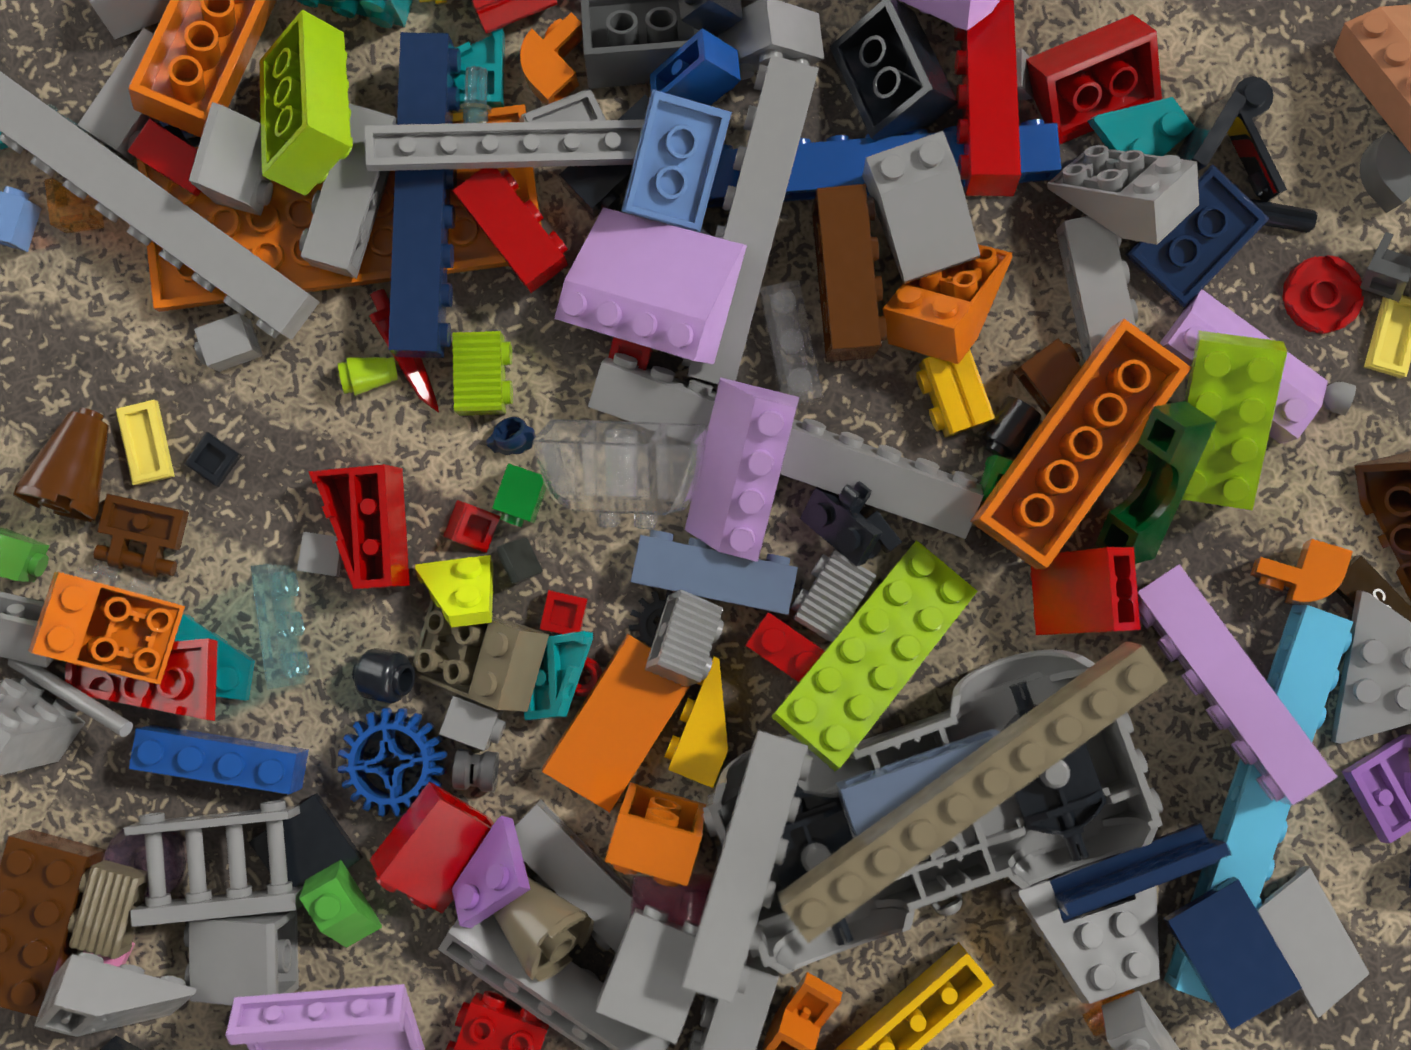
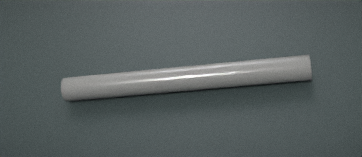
M8 659V665L121 737L127 736L132 731V722L43 667Z

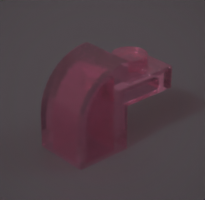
M691 874L688 886L678 884L677 887L661 885L653 879L654 877L633 876L630 918L635 908L644 911L645 906L650 905L669 914L667 921L682 927L685 921L700 924L713 880L709 875Z

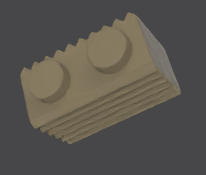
M108 860L91 866V869H87L79 885V892L84 893L80 908L73 912L68 923V932L72 933L69 947L92 952L102 957H109L110 959H117L129 952L132 948L134 934L137 931L136 927L131 925L130 910L142 905L145 901V895L148 892L147 871Z

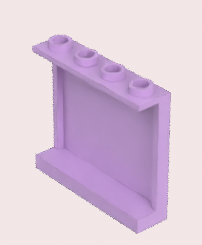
M404 984L234 997L226 1032L230 1045L246 1044L248 1050H425Z

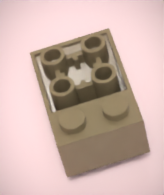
M431 599L412 664L415 670V677L496 710L527 712L549 634L492 616V623L451 628L443 616L442 609L437 607Z

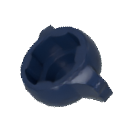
M509 417L500 421L495 426L492 435L486 442L487 446L494 453H501L503 455L521 454L525 450L532 448L537 437L534 429L527 426L523 419Z

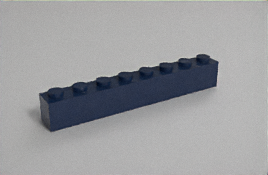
M400 32L397 125L453 124V112H459L460 107L459 89L454 87V73H460L461 53L459 48L454 47L448 33ZM456 169L395 171L388 350L396 357L444 358L445 347H450L451 325L446 323V308L452 307L453 289L452 284L447 283V268H453L454 247L453 244H448L449 229H454L456 222L455 206L450 204V190H454L457 187Z

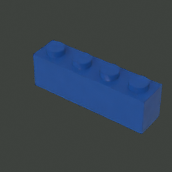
M150 725L136 728L129 769L292 794L303 787L309 749Z

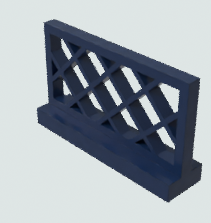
M1194 823L1155 838L1151 844L1100 859L1046 881L1051 882L1061 918L1065 921L1218 863L1217 860L1232 854L1227 842L1206 837L1201 823Z

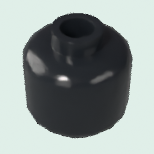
M373 648L366 651L355 663L352 670V678L356 690L361 697L391 704L400 701L412 690L415 682V670L405 654Z

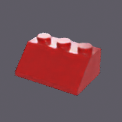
M1134 14L1026 59L1033 98L1045 124L1057 123L1059 145L1094 131L1087 122L1093 116L1162 99L1157 31Z

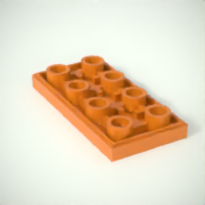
M630 634L626 635L541 769L546 775L609 813L690 687L682 686L679 683L646 671L645 666L651 647Z

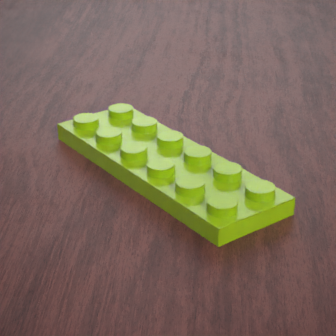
M916 540L771 717L798 741L807 745L811 752L836 772L845 763L978 591Z

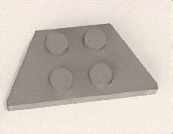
M1358 590L1356 591L1351 620L1353 621L1350 630L1352 641L1345 653L1331 741L1340 744L1411 724V622L1370 593Z

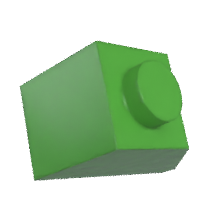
M0 528V577L20 582H35L36 577L41 576L47 568L49 557L46 553L50 545L12 530Z
M342 860L305 880L299 899L319 930L347 948L382 928L377 915Z

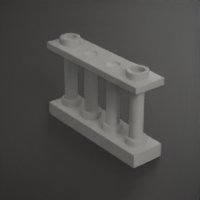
M275 800L260 803V809L169 819H165V812L139 815V822L124 827L125 836L145 835L149 896L145 897V903L130 910L132 927L299 909L303 906L299 899L303 886L293 887L292 881H288L283 820L300 814L299 805L286 807L285 800ZM266 821L271 884L267 885V890L252 891V886L247 885L242 824ZM226 827L230 888L226 889L227 894L212 895L211 889H207L202 828ZM185 830L190 892L186 893V898L171 899V894L166 893L162 832Z

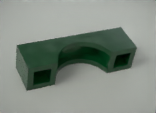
M1186 401L1153 406L1138 442L1148 452L1145 472L1134 491L1120 505L1108 512L1095 543L1098 548L1134 547L1135 564L1155 559L1217 421Z

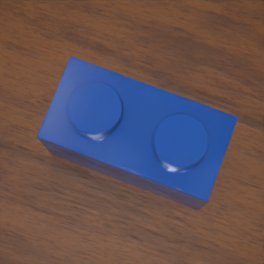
M703 28L650 74L651 90H657L709 106L726 92L732 90L741 81L738 50Z

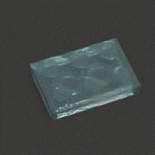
M275 564L251 566L267 689H274L305 683L304 675L309 674V659L307 653L301 651L299 636L304 634V621L302 614L295 610L294 596H297L299 593L297 576L294 572L290 573V566Z

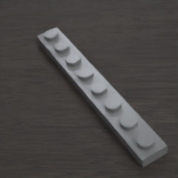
M644 120L364 125L367 171L633 165Z

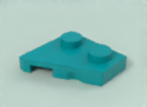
M580 631L549 636L527 712H524V720L537 721L567 717L593 640V632Z

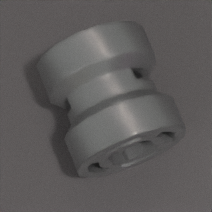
M457 749L452 774L453 789L466 790L472 786L478 787L482 792H495L498 779L499 753L486 751L479 755L474 754L468 749Z

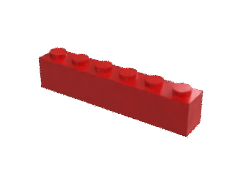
M1000 0L988 16L966 31L954 27V40L961 41V50L956 52L955 74L962 75V84L957 86L956 99L958 103H956V109H963V119H959L957 126V144H964V155L959 156L958 171L960 179L965 180V196H1014L1021 177L1014 0Z

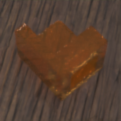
M54 178L44 180L50 225L66 234L104 228L103 214L94 209L98 203L97 200L90 195H87L84 200L79 198Z

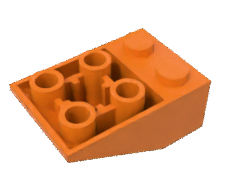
M978 244L979 258L905 284L903 283L883 307V314L887 325L888 344L959 364L978 339L1011 262L1012 252Z
M54 572L28 651L33 654L160 685L185 606L62 572Z

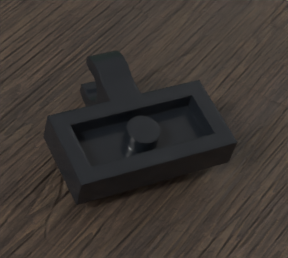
M861 481L856 483L854 489L850 485H845L839 496L836 493L816 487L800 519L856 567L865 564L883 533L860 514L872 490Z

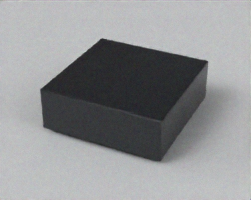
M206 432L184 464L213 485L220 487L242 455L213 434Z

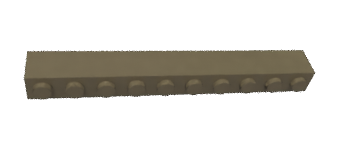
M1124 642L778 893L782 908L807 943H810L1169 682L1144 645Z

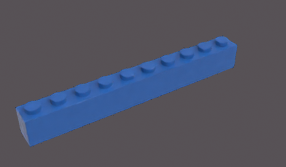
M1033 119L1021 123L1019 126L1021 160L1019 183L1052 180L1062 170L1057 123L1044 124V120ZM957 126L945 128L943 132L958 167L959 156L964 155V144H957ZM917 129L906 132L904 135L890 136L879 140L871 139L869 134L863 139H850L847 135H836L827 138L825 142L811 143L810 139L800 138L783 202L813 200L817 188L865 184L862 174L866 157L935 133H928L926 129ZM723 144L707 208L723 207L728 185L733 187L737 185L740 171L734 170L733 165L738 149H733L731 145ZM961 180L962 186L965 187V180Z

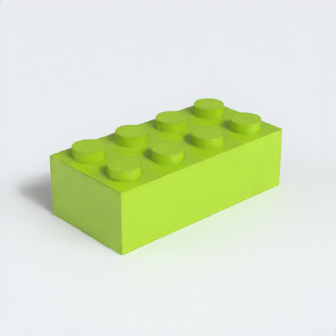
M303 9L259 60L262 176L306 196L317 183L321 184L325 181L329 171L340 159L344 160L349 155L353 146V139L350 131L351 109L349 108L348 100L349 80L347 79L346 70L347 52L345 51L344 32Z
M1198 330L1184 401L1217 421L1182 500L1253 511L1288 352L1283 341Z

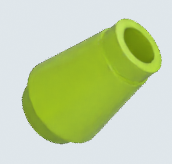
M346 357V362L337 363L344 394L354 392V395L357 396L391 383V381L399 380L394 357Z

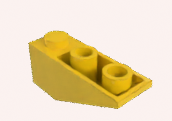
M716 656L712 658V666L707 677L701 680L700 683H697L701 685L696 700L687 699L679 719L686 723L681 737L672 736L664 756L671 760L668 767L669 771L711 788L714 787L728 752L720 661Z

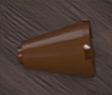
M79 408L78 412H69L16 484L13 496L39 509L41 505L54 510L53 514L84 522L94 521L99 509L109 430L108 424L102 421L104 416L87 408Z

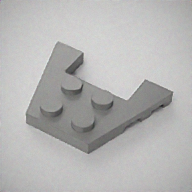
M1041 881L1025 889L1019 888L1011 891L1017 905L1022 906L1030 917V925L1036 934L1042 936L1054 954L1053 960L1082 1003L1091 1004L1160 979L1156 886L1128 896L1127 900L1062 921L1050 881Z

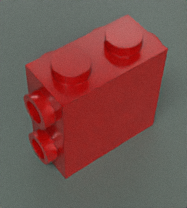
M485 991L484 994L476 992L471 1003L463 1002L455 1022V1026L461 1028L457 1042L450 1040L446 1050H541L549 1025L523 1007L519 1008L506 1003L507 998L497 992Z

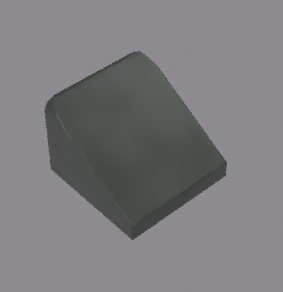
M528 538L515 540L497 547V554L511 583L520 584L543 572Z

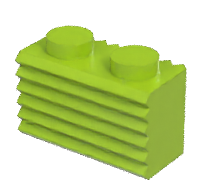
M501 331L453 332L454 412L459 416L506 414V404H513L512 381H506L505 365H512L511 342H505V337Z

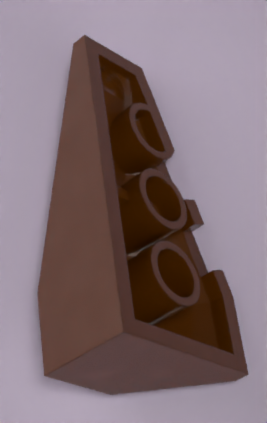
M1411 451L1357 463L1354 467L1360 504L1366 515L1373 513L1383 531V534L1377 537L1383 548L1390 546L1400 564L1396 574L1411 602Z

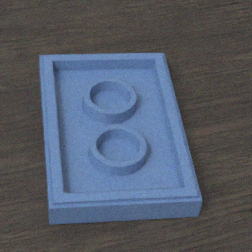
M651 90L621 211L700 233L732 112L657 90Z

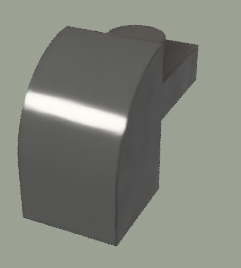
M1389 131L1371 142L1364 151L1360 162V177L1365 190L1386 213L1403 204L1411 197V154L1396 134H1391Z

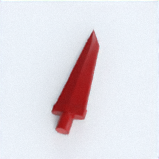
M380 289L370 294L377 311L370 314L369 317L388 346L390 300L385 289ZM392 353L418 398L439 412L437 400L422 358L396 357Z

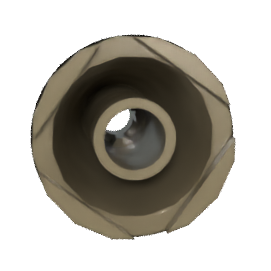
M528 877L530 890L493 915L525 973L532 980L535 977L538 982H542L555 976L570 964L573 959L568 954L577 944L583 949L593 932L594 921L588 916L587 912Z

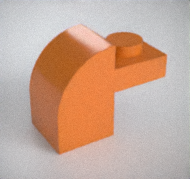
M572 12L563 20L557 19L547 29L544 39L531 29L521 45L520 62L527 84L544 105L566 98L579 86L576 72L563 60L583 40L582 22Z
M1310 539L1303 544L1296 567L1260 557L1255 560L1250 575L1260 578L1258 583L1260 586L1272 590L1283 591L1284 586L1288 587L1289 591L1285 603L1294 605L1308 604L1329 596L1341 585L1353 551Z
M807 972L796 988L791 987L771 1022L762 1050H816L820 1030L840 1004L843 992Z

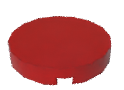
M1326 255L1325 257L1315 256L1308 258L1291 270L1284 283L1282 299L1286 312L1296 325L1309 332L1327 334L1343 329L1357 318L1363 307L1364 296H1362L1360 288L1362 280L1350 263L1337 256Z

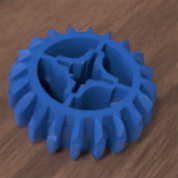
M390 707L382 709L381 720L375 712L368 713L366 715L368 725L362 721L355 722L353 728L357 735L349 733L343 738L345 743L352 748L338 751V756L348 759V763L338 766L337 771L342 774L349 772L350 775L349 779L342 782V787L345 789L354 785L357 791L351 795L350 799L356 802L364 796L366 801L363 804V810L367 812L378 803V815L382 817L387 815L390 805L395 817L403 815L405 805L409 809L429 781L441 788L442 783L433 775H444L447 772L445 766L435 765L436 760H442L447 757V751L435 752L433 747L443 741V737L439 735L430 740L427 734L434 729L435 725L429 722L420 729L418 727L422 720V714L415 713L408 722L406 708L398 709L395 719ZM382 730L383 740L379 741L380 751L378 755L363 760V753L367 743L372 736ZM395 730L410 736L416 742L421 752L404 749L399 736H396ZM391 752L394 753L393 758L398 756L400 760L410 759L394 768V771H391L392 766L387 768L385 764L376 765L391 756ZM423 764L422 773L417 784L410 791L403 793L402 784L405 783L407 768ZM365 772L380 775L384 780L385 788H389L390 793L376 788L369 781Z

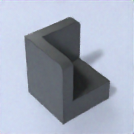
M1385 232L1366 270L1360 288L1399 302L1411 279V257L1389 250L1388 248L1394 234Z

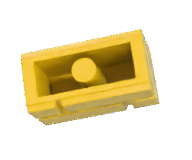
M970 349L959 364L931 356L921 361L919 364L920 371L916 372V378L923 394L929 393L934 408L929 409V414L936 431L942 430L944 437L947 438L987 424L995 419Z

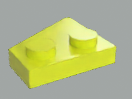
M491 555L415 564L418 580L421 584L424 583L433 602L442 609L443 616L451 628L492 623L493 562Z

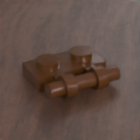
M106 494L97 532L112 535L110 547L100 544L96 546L93 554L94 559L107 562L108 566L112 568L123 569L126 566L142 570L144 575L158 577L159 574L173 577L177 570V562L164 559L163 552L165 547L180 550L189 512ZM130 540L147 543L145 554L129 551Z

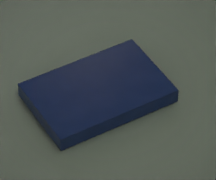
M1210 165L1198 177L1199 206L1159 244L1137 241L1125 254L1181 307H1185L1269 220L1214 165Z
M1235 877L1228 879L1164 917L1165 922L1226 1026L1231 1030L1302 989L1239 879Z

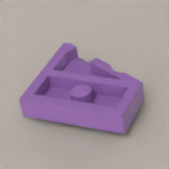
M1403 734L1341 771L1381 843L1390 844L1411 831V772L1408 748L1411 747V734Z
M501 816L496 820L452 887L458 921L462 927L473 928L530 890L512 818Z

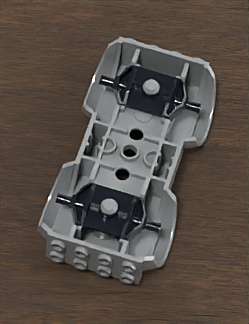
M1054 649L1036 650L1008 656L981 666L963 677L953 689L949 710L862 740L836 772L807 749L806 755L813 757L806 782L798 780L794 797L800 798L798 812L794 823L786 821L782 838L788 840V846L782 865H773L769 880L776 882L775 891L770 907H761L757 923L764 925L757 951L750 949L752 957L760 955L764 968L770 966L785 975L839 952L892 934L910 930L915 909L1005 877L1011 879L1020 888L1025 889L1037 882L1074 868L1151 844L1158 827L1163 825L1159 813L1163 811V807L1155 789L1148 786L1144 773L1148 772V765L1139 748L1135 749L1130 733L1134 732L1131 718L1126 712L810 943H807L782 908L778 893L856 837L851 830L836 782L993 728L1002 732L1095 663L1077 653ZM791 734L782 736V738L801 743ZM752 749L739 755L725 767L718 780L715 793L708 795V806L703 808V816L710 837L718 835L721 845L716 846L718 860Z

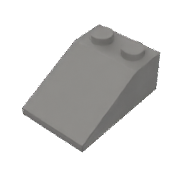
M943 131L866 157L862 176L870 197L873 196L877 216L904 284L980 257L958 167Z

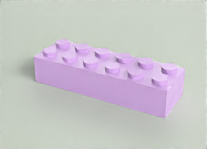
M1180 564L1138 591L1140 622L1146 629L1153 626L1161 637L1157 641L1158 646L1170 662L1177 659L1186 673L1181 675L1191 692L1195 696L1202 693L1211 706L1206 709L1209 717L1220 730L1228 729L1236 741L1231 744L1232 748L1245 765L1249 764L1251 766L1254 764L1262 776L1257 778L1256 781L1270 800L1274 799L1276 802L1280 800L1282 803L1294 805L1337 778L1331 767Z

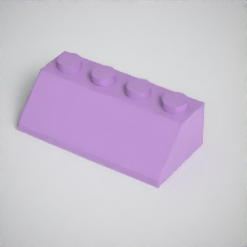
M1201 290L1190 301L1159 344L1191 366L1198 330L1271 339L1204 290ZM1287 352L1269 434L1270 437L1280 444L1299 439L1322 407L1328 383L1326 379L1289 352Z
M720 378L685 526L687 532L701 539L702 542L718 552L758 562L799 397Z

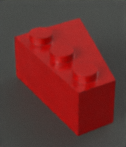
M383 464L308 471L312 483H316L324 506H322L325 517L330 519L338 539L335 543L353 589L410 586L403 468Z

